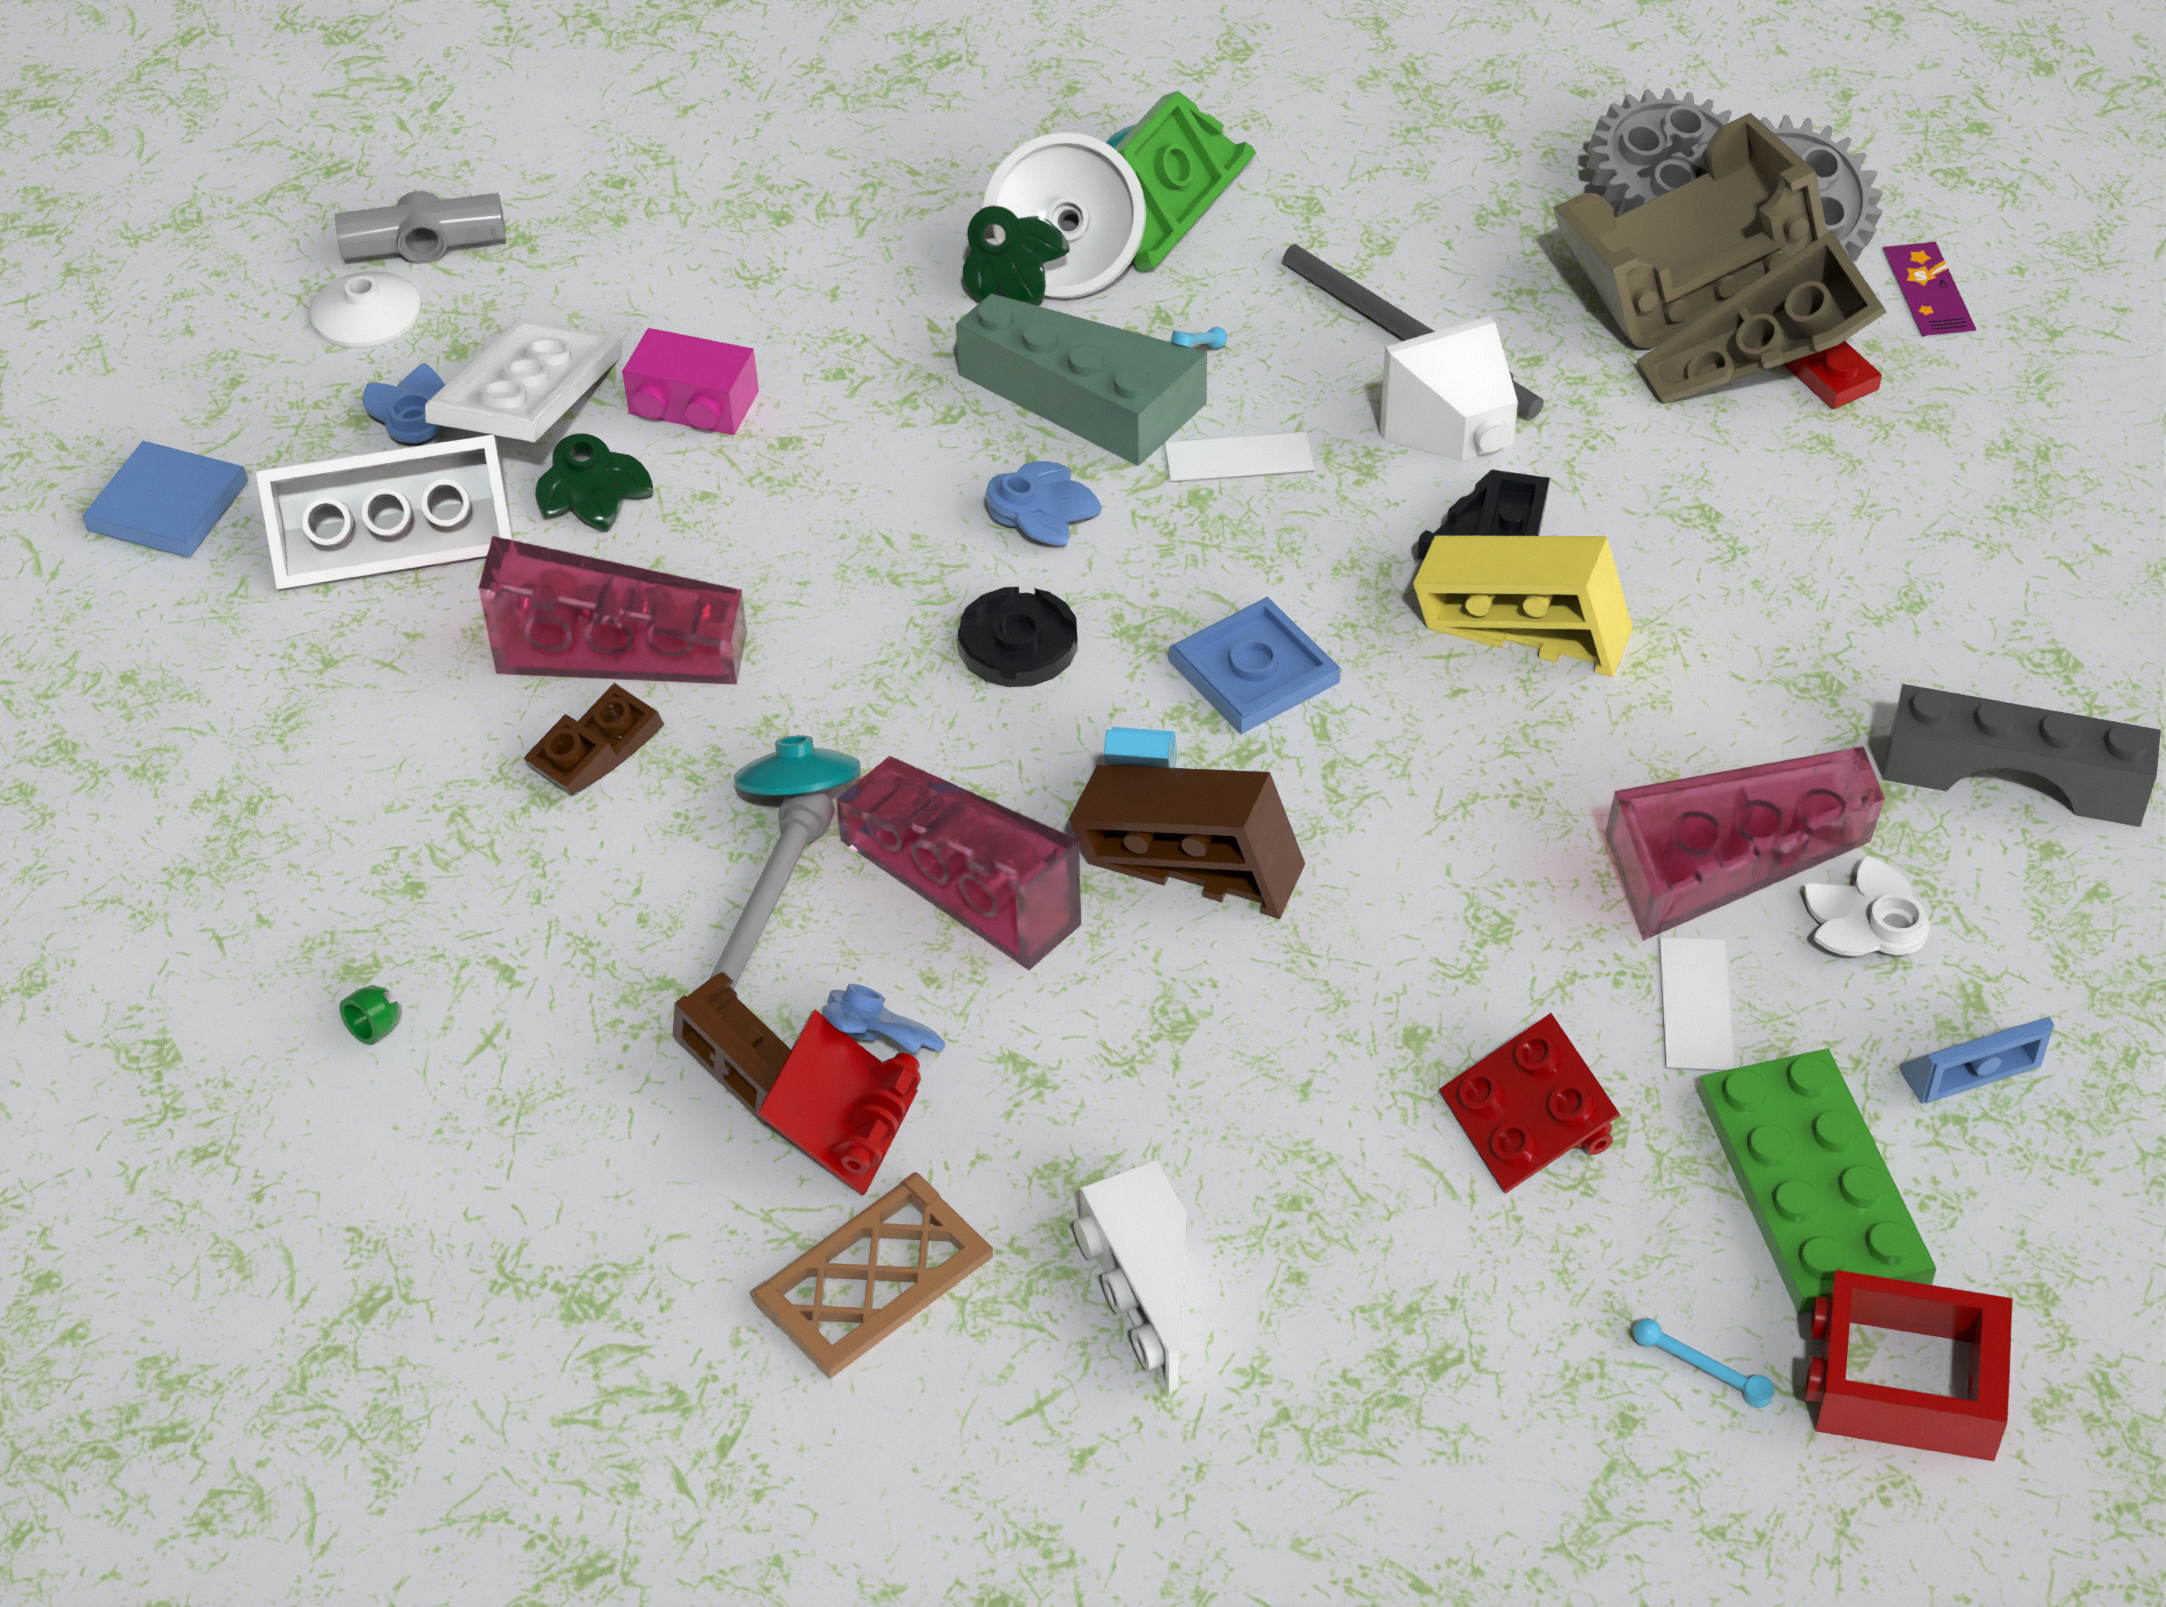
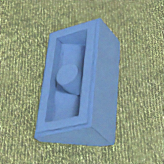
M2046 1017L1900 1064V1072L1920 1103H1930L2041 1067L2054 1023L2050 1017Z

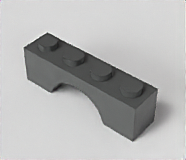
M1902 684L1890 734L1883 780L1947 792L1957 781L1977 771L1992 768L2020 769L2045 777L2061 788L2071 801L2074 813L2077 816L2141 827L2157 777L2161 730Z

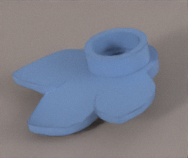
M425 363L418 366L396 387L383 383H368L363 394V404L370 415L385 422L387 432L393 439L400 442L418 444L432 438L442 428L441 425L425 422V403L439 392L445 384L438 374Z
M1050 461L1027 463L1017 473H1006L993 477L988 483L985 494L988 502V511L998 522L1008 526L1021 527L1023 532L1029 537L1040 542L1059 546H1066L1068 543V522L1100 515L1102 506L1096 495L1088 487L1077 481L1070 480L1071 470L1068 467Z
M848 984L846 991L832 990L827 999L828 1005L823 1007L822 1015L838 1030L853 1037L872 1041L876 1040L879 1032L900 1043L912 1053H916L921 1045L938 1051H943L945 1042L934 1030L912 1019L890 1012L883 1006L885 998L868 987Z

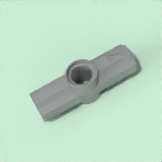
M414 191L401 197L396 206L335 213L338 246L341 258L344 261L401 254L407 260L415 263H429L440 258L446 248L506 241L503 211L498 193L440 200L432 193Z

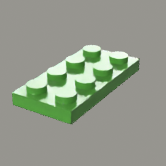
M1829 1048L1700 1076L1697 1093L1798 1315L1813 1311L1816 1296L1829 1297L1835 1270L1932 1285L1937 1268Z

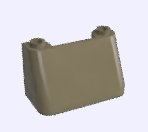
M1751 112L1724 125L1711 137L1706 148L1708 173L1634 209L1614 217L1610 204L1596 193L1578 195L1553 207L1558 228L1564 240L1621 331L1639 348L1650 349L1657 347L1827 233L1816 171Z

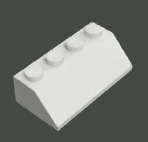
M494 434L256 471L277 590L515 552L497 441Z

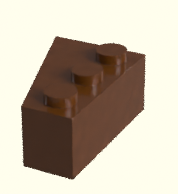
M1097 765L1069 817V821L1090 865L1165 886L1169 877L1204 887L1203 897L1218 902H1223L1226 893L1262 903L1261 914L1277 919L1281 918L1305 866L1304 858L1270 772Z

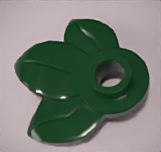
M992 205L984 207L972 217L968 226L967 238L972 250L963 265L964 283L978 303H981L991 293L995 294L1000 289L1010 299L1039 306L1043 301L1046 288L1045 269L1042 263L1059 259L1068 254L1070 251L1069 244L1062 232L1051 221L1042 216L1018 218L1014 212L1003 206ZM996 224L1004 229L1005 239L1003 242L991 244L986 240L984 231L989 225Z
M578 433L563 438L555 446L552 454L553 466L540 477L535 491L537 506L544 518L560 515L571 508L584 522L601 532H608L617 518L622 497L628 499L651 498L653 496V483L649 472L636 458L627 454L611 452L607 445L596 436ZM587 456L590 457V459L586 461H577L573 459V457Z

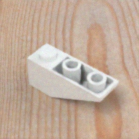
M1157 1159L1081 1187V1217L1074 1220V1230L1085 1257L1088 1260L1097 1257L1105 1272L1102 1275V1281L1112 1309L1116 1314L1126 1312L1135 1329H1132L1131 1332L1132 1340L1141 1364L1147 1371L1156 1368L1167 1391L1172 1392L1179 1389L1187 1258V1211Z

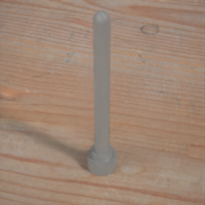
M822 791L786 795L779 808V827L782 833L710 976L712 978L718 973H726L734 981L730 986L733 990L805 843H810L815 838L822 836L831 821L835 807L832 800Z

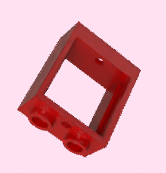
M1835 1270L1829 1297H1815L1810 1326V1339L1823 1341L1821 1358L1810 1357L1805 1385V1400L1818 1402L1815 1431L1995 1461L2008 1423L2013 1298ZM1850 1323L1970 1342L1967 1400L1846 1380Z

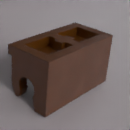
M721 972L710 978L688 996L684 995L675 1002L673 1037L744 1107L765 1125L767 1122L756 1113L791 1049L737 998V993L730 987L734 981L726 973Z

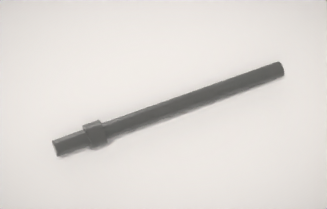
M1297 244L1291 245L1286 250L1283 258L1285 264L1402 338L1408 340L1435 332ZM1510 372L1518 401L1517 410L1529 418L1536 417L1543 407L1544 400L1513 380V373Z

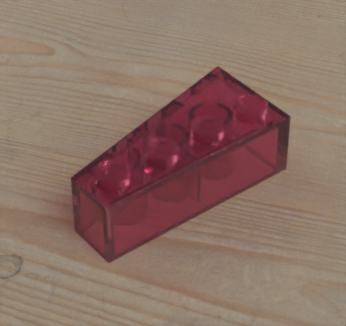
M492 536L478 589L496 674L737 685L747 635L741 589Z

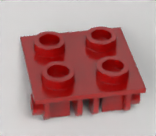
M815 1009L808 1017L756 1114L863 1196L873 1181L918 1092L916 1088L921 1081V1075L918 1071L920 1064L915 1057L907 1053H897L894 1058L881 1062L845 1032L834 1027Z
M1552 1013L1546 1015L1439 1089L1505 1193L1520 1185L1575 1146L1579 1149H1587L1591 1155L1604 1152L1613 1142V1138L1610 1135L1612 1130L1610 1122L1621 1116Z

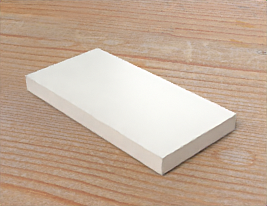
M518 319L425 403V422L536 442L622 356V338L611 334Z

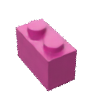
M647 328L622 370L629 414L735 435L759 392L753 348L653 328Z

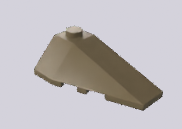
M1829 231L1637 359V362L1661 401L1666 404L1837 346L1887 312L1833 232Z

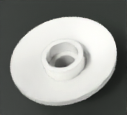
M381 271L359 272L341 277L325 286L316 295L311 304L310 318L314 330L324 340L341 347L369 348L391 342L408 332L420 316L421 300L415 286L399 275Z

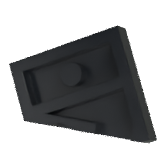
M1491 469L1475 484V490L1471 494L1461 497L1448 509L1447 521L1434 533L1425 530L1420 535L1417 559H1425L1435 536H1540L1550 478Z

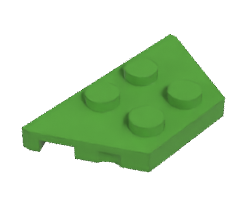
M1179 91L1163 95L1114 148L1123 156L1135 172L1145 198V230L1140 247L1133 258L1138 272L1155 268L1256 154L1254 148L1247 142L1235 144L1222 134L1224 125L1210 114L1206 115L1200 112L1196 104Z

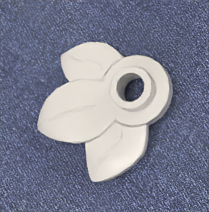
M1869 855L1863 858L1859 865L1855 886L1807 883L1805 886V900L1810 914L1819 923L1823 924L1816 931L1814 941L1832 952L1840 955L1862 956L1879 950L1891 955H1907L1918 951L1927 941L1930 930L1929 920L1921 903L1912 897L1911 882L1898 870Z

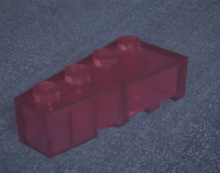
M1862 746L1617 790L1614 792L1605 836L1642 940L1644 941L1871 842L1885 797L1865 748Z
M892 756L887 757L836 799L840 838L844 844L1028 971L1081 926L1078 839Z

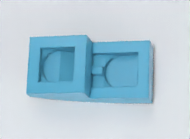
M1112 727V730H1106L1104 758L1106 765L1175 768L1177 760L1175 731Z

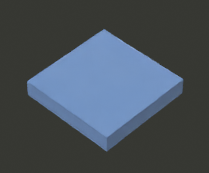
M142 441L83 514L86 528L91 532L190 557L247 483L244 466Z
M1269 597L1169 646V662L1240 735L1340 683V667Z

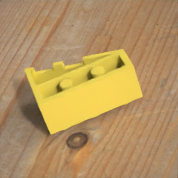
M1435 536L1413 582L1427 627L1430 630L1502 648L1505 640L1540 649L1539 658L1556 663L1560 655L1596 664L1595 673L1614 677L1633 629L1607 536Z

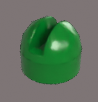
M370 985L360 988L340 1002V1015L345 1026L357 1040L364 1044L370 1045L375 1043L396 1026L399 1016V1004L397 1001L389 1004L384 997L389 992L385 987Z

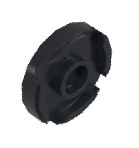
M1003 587L981 595L965 608L961 616V625L958 629L959 655L968 670L986 682L1005 687L1034 686L1054 679L1070 666L1078 650L1077 619L1068 604L1049 591L1035 588V594L1019 593V587Z

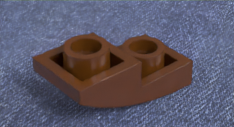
M613 683L578 721L564 714L529 751L524 760L527 765L572 794L589 786L617 768L641 748L664 725V722L657 710L616 683Z

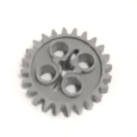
M1666 88L1662 99H1657L1649 89L1644 90L1640 102L1632 95L1627 94L1622 107L1612 103L1607 115L1599 117L1587 149L1591 153L1587 168L1596 171L1592 184L1594 186H1607L1603 198L1607 202L1619 200L1621 205L1617 214L1621 215L1708 173L1706 148L1709 140L1718 129L1728 124L1732 112L1727 110L1716 115L1711 112L1713 100L1708 99L1701 106L1694 104L1692 92H1687L1683 101L1676 100L1669 88Z
M1788 115L1783 116L1778 128H1774L1767 117L1762 118L1761 122L1816 171V175L1820 176L1817 177L1825 223L1827 224V233L1832 231L1851 260L1857 261L1865 246L1869 245L1877 230L1875 226L1883 211L1876 207L1883 195L1882 190L1871 188L1878 175L1877 172L1873 170H1860L1867 155L1865 153H1857L1850 156L1846 152L1852 140L1849 137L1837 143L1830 140L1832 135V126L1830 125L1825 127L1820 134L1812 132V121L1810 118L1805 119L1800 129L1793 127Z

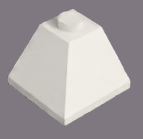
M1490 315L1385 346L1380 435L1385 441L1461 461L1514 445L1518 401L1497 326Z

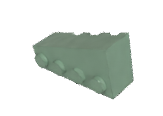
M992 293L956 323L960 376L1137 466L1141 465L1207 404V352Z

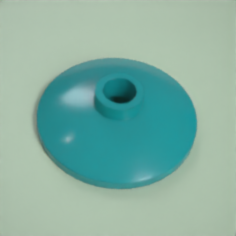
M788 736L775 741L776 752L755 759L739 769L734 774V782L737 789L751 794H803L833 788L850 782L861 773L860 761L851 755L836 750L814 747L813 738L810 736Z

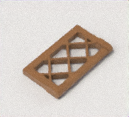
M913 1172L902 1180L898 1186L770 1279L763 1281L752 1289L750 1296L754 1304L775 1326L779 1327L831 1379L993 1257V1247L952 1209L920 1174ZM909 1203L924 1216L923 1225L883 1223ZM862 1237L871 1238L869 1265L828 1263ZM880 1238L921 1240L919 1267L877 1265ZM929 1241L951 1242L959 1250L937 1268H927ZM817 1277L814 1305L791 1304L784 1296V1294L806 1278ZM825 1278L867 1280L864 1308L822 1306ZM875 1280L917 1282L882 1309L872 1308ZM820 1321L862 1323L833 1345L819 1332Z

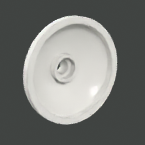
M1074 132L1042 135L1015 149L994 172L987 186L982 208L992 205L1006 207L1014 212L1018 218L1042 216L1051 221L1065 236L1070 247L1069 253L1059 259L1042 263L1046 276L1044 297L1067 299L1085 296L1104 288L1123 273L1135 257L1140 247L1146 224L1144 193L1129 163L1120 153L1105 142L1092 136ZM1069 214L1078 215L1079 224L1077 228L1073 231H1064L1062 229L1064 217ZM993 224L985 229L984 236L989 243L999 244L1005 239V231L1001 226Z

